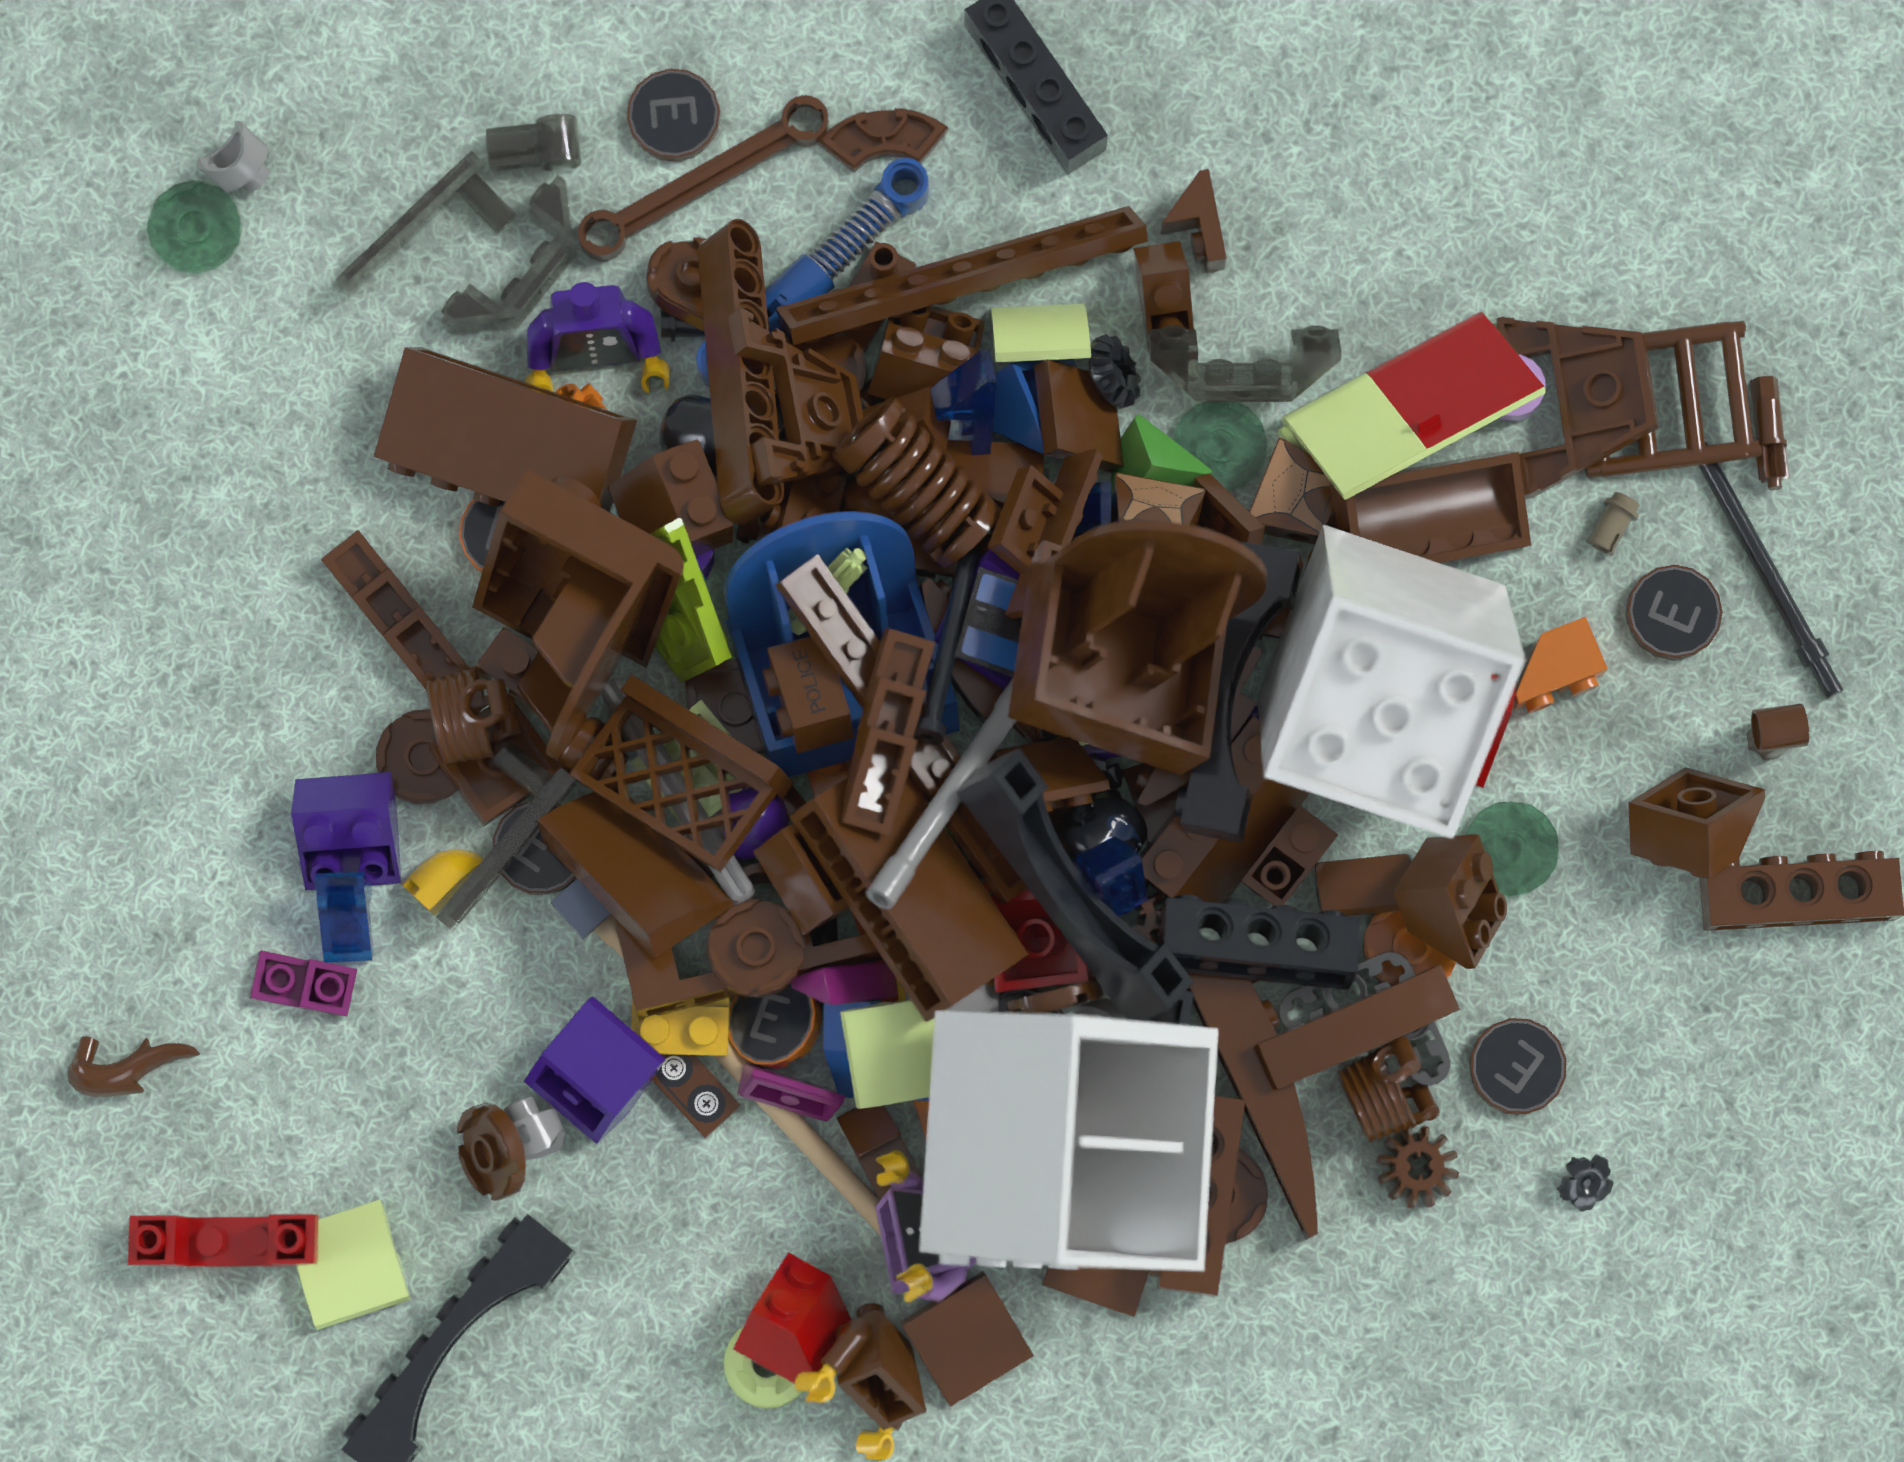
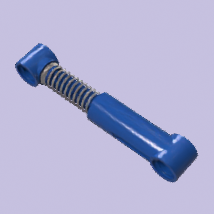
M909 158L896 159L888 164L883 171L882 181L874 188V193L868 197L869 202L864 201L862 203L863 208L857 207V213H851V219H845V225L840 224L839 230H833V236H827V242L822 241L821 248L816 247L815 253H809V256L803 253L765 289L769 332L776 328L784 332L778 323L776 308L829 293L835 287L831 277L838 278L837 272H844L843 266H850V259L856 261L855 254L862 255L861 249H868L867 243H874V236L880 238L879 231L886 232L885 225L892 226V222L897 221L898 218L903 219L906 215L914 214L923 208L928 199L929 180L927 171L922 164ZM903 179L912 180L918 186L916 191L910 195H900L892 187L896 182ZM704 341L698 349L696 361L700 378L709 387L706 341Z

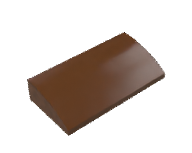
M1500 451L1406 468L1346 500L1343 499L1333 484L1329 482L1338 530L1437 563L1531 546L1519 452Z
M618 787L611 789L612 791L619 794ZM595 792L565 803L537 819L544 844L654 959L734 906L733 900L682 848ZM629 796V801L633 804H636V802Z

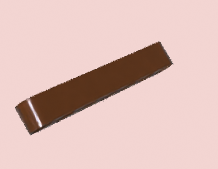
M733 219L699 245L698 261L719 501L724 514L732 522L745 526L782 501L784 498L783 482L765 486L758 485L751 445L762 437L779 440L772 365L734 355L728 322L729 315L742 308L754 314L752 322L769 331L759 236L755 229L746 221Z

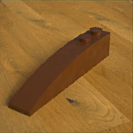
M1188 973L1193 980V983L1187 989L1188 992H1194L1193 1005L1205 1028L1218 1029L1217 1055L1238 1099L1245 1100L1244 1112L1305 1240H1308L1318 1234L1315 1181L1307 1130L1294 1083L1273 1090L1255 1048L1256 1044L1277 1035L1274 1030L1275 1027L1280 1025L1277 1014L1268 999L1260 1001L1253 984L1259 982L1257 980Z

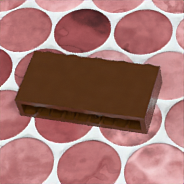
M405 347L374 457L388 461L387 469L392 472L410 477H415L416 471L432 477L430 484L454 492H457L460 486L475 491L473 499L493 506H501L502 501L506 502L527 468L550 481L555 477H568L581 482L591 489L598 497L601 508L610 512L613 501L609 494L608 486L621 477L637 420L423 347Z
M907 774L890 836L841 822L848 783L847 777L814 797L789 817L927 1023L935 1018V1011L949 1009L1027 956L1028 952L1020 942L1017 933L1010 927L992 900L989 891L982 885L966 861L963 852L956 846L944 827L916 867L914 876L891 909H883L874 904L868 898L867 890L888 859L896 854L929 804L910 775Z

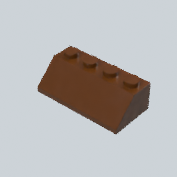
M1254 716L1247 718L1244 725L1232 739L1233 761L1239 784L1248 786L1253 795L1243 843L1187 833L1180 823L1181 817H1176L1174 810L1129 868L1142 880L1147 881L1156 891L1164 894L1165 898H1174L1175 896L1186 894L1197 896L1205 902L1222 903L1227 901L1299 805L1311 793L1264 777L1259 720Z

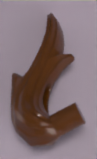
M82 1036L74 1059L67 1071L68 1081L76 1091L90 1097L143 1093L144 1089L137 1082L143 1076L166 1063L200 1055V1052L195 1047L182 1043H166L151 1047L149 1040L145 1038L140 1047L129 1057L116 1063L99 1065L93 1064L99 1041L91 1037Z

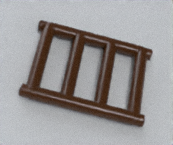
M1727 321L1643 332L1646 338L1647 351L1674 348L1686 448L1658 451L1654 430L1637 440L1639 454L1610 457L1609 455L1585 469L1587 478L1611 477L1761 457L1762 448L1759 445V441L1753 440L1740 338L1745 337V321ZM1721 341L1734 442L1705 445L1693 345Z

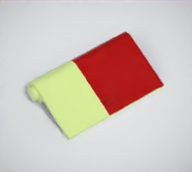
M1478 312L1282 416L1283 427L1278 429V435L1280 438L1310 454L1343 499L1346 500L1546 393L1545 386L1482 312Z

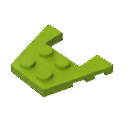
M681 518L653 532L651 535L674 547L681 555L684 563L682 576L655 645L680 683H683L732 658L728 648L727 637L720 626Z

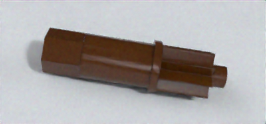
M1759 376L1750 380L1755 437L1762 448L1761 457H1756L1758 477L1761 483L1767 482L1768 490L1782 489L1783 479H1789L1786 450L1787 440L1784 439L1778 379L1774 376Z

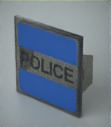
M982 567L978 568L954 657L1014 677L1022 617L1010 619L1005 613L1018 580Z

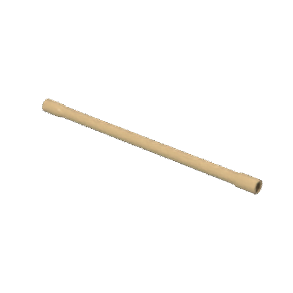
M611 915L594 932L606 945L612 947L623 958L614 918ZM730 1039L728 1056H713L738 1084L740 1083L742 1067L745 1063L754 1065L738 1054ZM755 1101L881 1237L875 1208L880 1200L800 1114Z

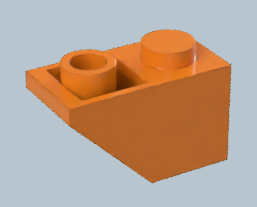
M1586 617L1546 631L1539 636L1517 684L1513 711L1522 708L1525 704L1528 713H1533L1554 704L1555 701L1551 693L1554 690L1558 694L1570 689L1572 696H1577L1599 686L1597 678L1602 677L1608 668Z

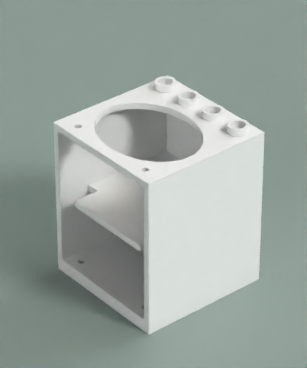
M1323 525L1297 591L1294 609L1289 612L1257 696L1264 777L1453 839L1525 661L1506 586ZM1493 673L1500 675L1497 679L1491 678Z
M935 1011L919 1252L940 1254L939 1264L969 1266L970 1257H977L976 1265L1006 1267V1260L1013 1261V1267L1042 1268L1043 1264H1049V1268L1078 1270V1266L1204 1271L1218 1029L1074 1015Z

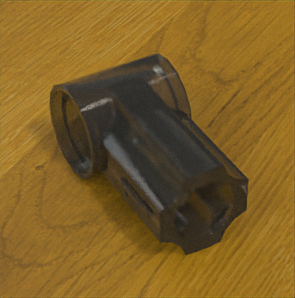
M551 114L538 118L534 124L486 129V147L491 172L539 166L542 170L553 171V166L571 165V169L581 166L578 121L574 115Z

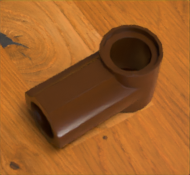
M1803 704L1752 710L1751 729L1746 733L1749 750L1758 753L1762 760L1779 758L1790 748L1808 746L1809 724Z

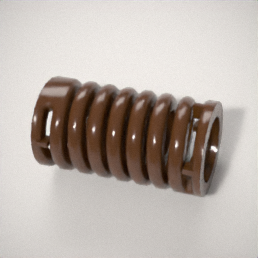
M892 396L875 407L855 425L835 448L832 457L847 473L853 474L886 441L888 445L871 458L857 473L856 482L862 487L872 483L868 490L869 496L874 500L884 497L881 502L882 509L886 513H892L897 510L894 514V522L899 526H905L910 523L906 532L911 539H918L928 532L921 541V550L927 554L931 553L929 557L935 562V565L939 569H945L962 558L991 530L998 521L1002 509L988 494L980 493L981 488L975 480H968V473L962 467H955L956 462L950 454H942L943 447L939 442L930 440V433L924 427H917L915 417L910 413H904L906 410L895 396ZM906 451L902 457H900L896 462H894L900 456L901 453ZM919 463V465L916 467V469H914L911 473H909V471H910L915 465H917V464ZM932 476V478L925 485H923V483ZM942 490H944V492H943L940 496H938V497L936 498V496H937ZM963 522L964 525L960 527L957 531H955L956 528ZM948 537H950V539L944 544V546H943L942 548H940L939 546H940Z

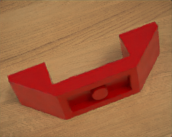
M269 1214L268 1217L129 1216L128 1265L170 1267H291L315 1265L318 1261L319 1215Z

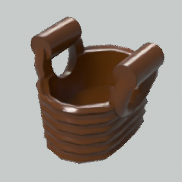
M471 666L470 669H462L461 672H454L451 675L446 674L441 678L436 677L435 680H427L426 688L429 707L443 764L448 765L450 762L456 764L459 761L466 762L470 759L475 761L477 758H494V743L501 742L508 736L521 732L514 697L507 696L504 679H480L477 669ZM490 706V715L478 717L479 712L483 708ZM499 721V731L489 732L486 730V728L493 726Z
M1399 1037L1392 1043L1385 1044L1381 1048L1378 1047L1376 1051L1369 1052L1366 1057L1361 1056L1360 1060L1353 1061L1351 1065H1345L1342 1070H1337L1336 1072L1368 1142H1372L1373 1139L1380 1140L1383 1136L1389 1137L1391 1133L1398 1134L1400 1130L1406 1131L1409 1127L1414 1128L1415 1125L1434 1120L1440 1113V1109L1428 1085L1417 1083L1412 1087L1402 1088L1399 1085L1409 1075L1417 1073L1421 1068V1063L1407 1037ZM1395 1055L1400 1068L1395 1073L1390 1074L1386 1059ZM1405 1098H1413L1418 1112H1411Z

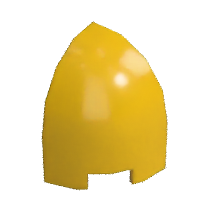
M450 849L437 852L422 862L401 885L435 916L487 861L473 851Z

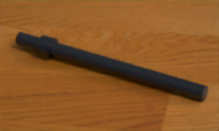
M1719 463L1698 465L1796 642L1798 649L1795 652L1803 667L1810 668L1826 699L1841 693L1844 689L1826 658L1830 655L1821 638L1815 639Z

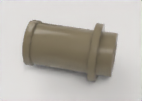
M1614 492L1611 498H1605L1603 503L1606 508L1592 533L1586 539V542L1591 544L1592 547L1609 556H1613L1615 553V548L1630 522L1637 521L1639 517L1636 511L1640 505L1632 498L1619 492Z

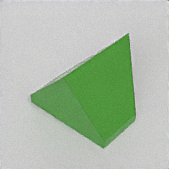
M1137 414L1121 437L1124 466L1112 471L1111 497L1116 472L1193 487L1195 477L1209 473L1212 474L1213 470L1140 414Z

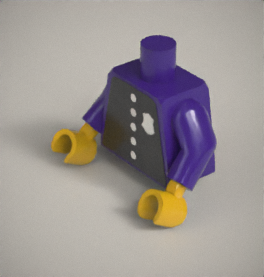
M580 282L575 284L571 290L556 291L551 294L550 308L542 310L527 328V367L532 369V373L525 378V382L553 392L552 379L546 373V369L550 367L551 372L634 363L640 362V358H644L645 363L642 368L641 387L646 393H650V376L661 377L664 381L665 390L668 389L670 366L666 361L658 358L662 351L652 314L637 303L626 300L620 287L615 285L595 287L589 282Z

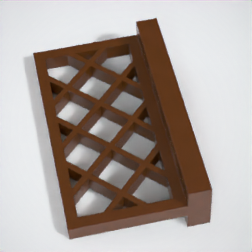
M631 675L621 688V692L626 697L569 775L577 782L721 873L774 797L778 796L783 799L792 787L793 782L778 765ZM633 714L643 720L645 737L622 743L620 730L629 717ZM653 727L662 733L654 734ZM671 741L678 742L680 744L682 760L658 766L655 745ZM647 748L649 768L626 774L623 753ZM690 751L694 752L698 756L690 758ZM614 756L617 776L597 781L588 775L599 759ZM708 764L716 766L718 783L695 789L692 768ZM683 771L686 791L662 797L660 776ZM726 773L735 779L727 781ZM651 779L653 799L636 804L629 801L627 785ZM618 787L619 794L612 791L611 789ZM749 787L758 793L748 809L731 812L730 791ZM720 794L723 815L699 820L696 800ZM687 802L690 823L671 828L667 826L664 808ZM655 810L656 818L647 812ZM725 826L726 839L715 855L703 849L700 831ZM692 833V841L683 835Z

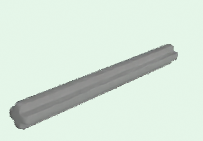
M618 677L609 680L601 692V696L612 714L626 697L621 692L624 682ZM632 714L622 727L629 741L645 737L643 720ZM663 744L655 745L658 766L674 762ZM647 748L636 750L646 768H649ZM681 772L660 776L661 791L664 796L686 791L684 777ZM697 799L696 803L699 820L709 818L708 814L706 813L701 803ZM687 802L671 806L682 825L690 823ZM716 828L700 831L702 848L715 855L724 842L722 836ZM734 855L721 873L710 867L725 893L733 900L734 905L741 904L754 896L755 889Z

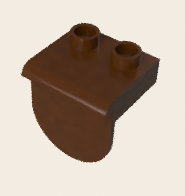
M527 468L500 510L472 608L532 639V643L539 650L518 683L517 689L545 726L552 731L546 748V755L557 759L574 738L623 656L647 668L682 576L684 563L679 552L671 545L602 509L595 493L581 482L568 477H555L550 481Z
M1140 520L1103 525L1087 531L1065 547L1043 540L1033 556L1029 570L1007 718L1179 775L1209 759L1227 621L1254 605L1264 595L1267 584V570L1264 563L1249 548L1227 536L1192 525L1166 521Z

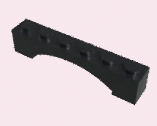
M1242 542L1241 544L1253 551L1264 563L1267 570L1266 590L1258 602L1227 621L1210 758L1190 769L1192 771L1188 789L1180 788L1175 808V816L1181 817L1180 823L1185 832L1243 843L1253 795L1248 786L1239 784L1233 761L1231 726L1235 695L1246 661L1263 631L1283 609H1294L1303 567L1299 551Z
M1020 748L983 765L956 793L1128 1021L1141 1022L1168 1011L1190 987L1193 980L1165 943L1158 946L1131 928L1100 899L1081 876L1064 850L1049 818L1043 792L1048 786Z
M527 1214L522 1221L514 1217L497 1239L503 1244L491 1260L483 1256L467 1276V1280L472 1283L460 1299L453 1295L438 1312L436 1318L441 1324L430 1337L422 1334L408 1350L405 1357L411 1362L399 1377L391 1373L374 1394V1397L379 1402L370 1414L366 1416L362 1412L359 1413L347 1427L343 1436L348 1441L341 1450L356 1462H412L423 1448L416 1441L420 1413L427 1391L440 1365L456 1342L479 1318L507 1298L537 1285L547 1291L576 1254V1251L532 1216Z

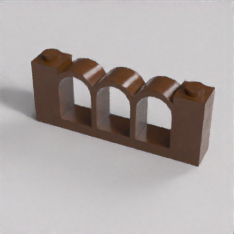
M760 863L750 864L742 868L752 885L761 883L773 885ZM613 916L639 1020L739 996V994L728 990L716 978L713 972L679 980L672 947L654 959ZM810 933L803 935L805 940L804 962L797 976L822 968L870 963L884 958L868 934L813 947Z

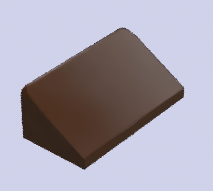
M1409 854L1318 862L1315 865V887L1320 911L1336 910L1343 912L1346 916L1400 911L1393 891L1411 864Z

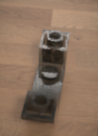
M557 175L550 185L546 182L540 185L529 202L531 206L529 214L532 223L554 239L551 243L546 240L538 246L531 256L530 264L532 266L522 279L518 277L512 279L502 292L500 299L503 302L500 306L471 284L467 286L463 293L456 291L447 300L441 312L444 315L441 319L442 325L451 336L519 328L577 256L569 191L565 179Z
M1176 325L1165 326L1161 329H1149L1148 337L1150 360L1196 402H1292L1341 361L1342 355L1338 329H1328L1320 325H1311L1304 329H1291L1289 363H1280L1273 359H1260L1254 363H1232L1225 359H1213L1207 363H1198L1196 329H1185Z

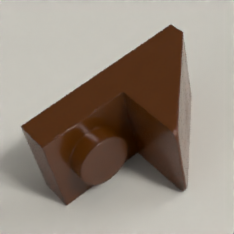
M1209 169L1199 170L1163 220L1160 235L1197 229L1198 232L1190 234L1192 252L1195 261L1203 260L1206 273L1224 270L1227 260Z
M885 1105L862 1109L855 1107L836 1117L879 1200L883 1198L889 1188L893 1187L890 1184L880 1186L877 1183V1175L886 1172L883 1165L877 1163V1157L895 1150L900 1151L906 1156L910 1170L921 1176Z

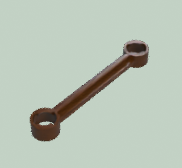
M797 96L785 105L782 119L622 210L616 213L608 210H596L587 214L582 219L578 228V237L582 250L588 257L596 261L613 260L624 250L627 238L794 144L800 147H811L818 144L817 141L829 129L828 111L825 105L813 96ZM811 107L821 114L820 117L823 124L816 133L813 130L800 131L793 125L789 126L790 117L798 108ZM609 221L619 228L620 238L612 248H610L609 244L597 246L590 240L586 241L587 232L595 225L594 223Z

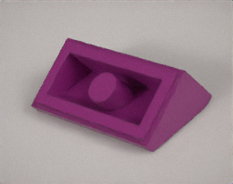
M886 961L822 968L799 975L791 982L792 988L828 1005L898 996L895 975Z
M747 1063L742 1067L737 1093L744 1098L825 1122L833 1117L845 1100V1096L836 1090Z

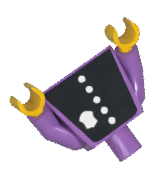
M895 1150L876 1158L877 1163L883 1165L886 1171L877 1175V1183L880 1186L890 1184L893 1187L889 1188L875 1207L892 1294L906 1292L903 1296L908 1303L916 1298L939 1302L965 1281L966 1274L975 1264L977 1257H970L969 1266L939 1264L940 1254L919 1252L924 1178L910 1170L906 1156L902 1152Z

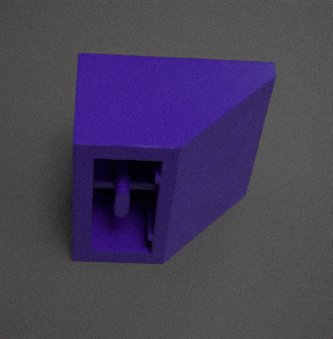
M391 772L295 779L291 817L305 890L401 883L398 814Z
M591 996L541 1053L523 1082L597 1145L632 1110L666 1059L615 1016L613 1012L608 1010L595 997Z

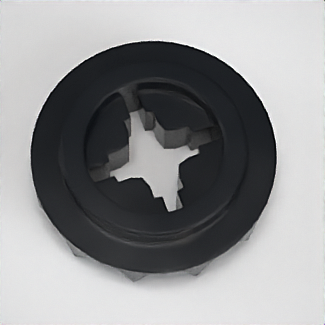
M1104 334L1095 338L1090 345L1091 358H1089V370L1095 387L1102 397L1116 408L1124 409L1134 405L1135 399L1140 397L1138 383L1141 381V377L1135 368L1137 362L1133 361L1130 356V349L1128 346H1123L1117 336Z

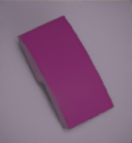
M260 950L249 999L347 1017L357 969Z

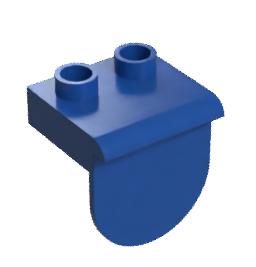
M838 512L814 516L789 524L765 536L746 550L734 563L725 580L724 598L728 619L725 620L764 753L766 759L778 765L788 777L849 761L854 753L863 709L838 675L851 713L854 738L797 754L792 737H782L775 712L776 709L782 708L779 696L769 697L762 669L770 667L767 648L811 636L808 631L799 636L791 631L787 612L791 607L776 588V583L817 554L828 567L846 548L851 552L859 548L866 555L863 564L867 569L849 587L846 595L880 643L885 628L935 642V634L916 580L914 552L911 541L901 526L883 516L863 512ZM936 642L922 686V690L926 691L923 701L924 705L938 649ZM951 682L941 722L947 728L946 735L960 731L957 699Z

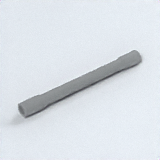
M1013 678L996 701L994 710L896 854L888 859L867 890L868 898L877 906L883 909H891L914 876L916 867L962 801L956 792L983 765L987 764L1012 725L1017 722L1007 718Z

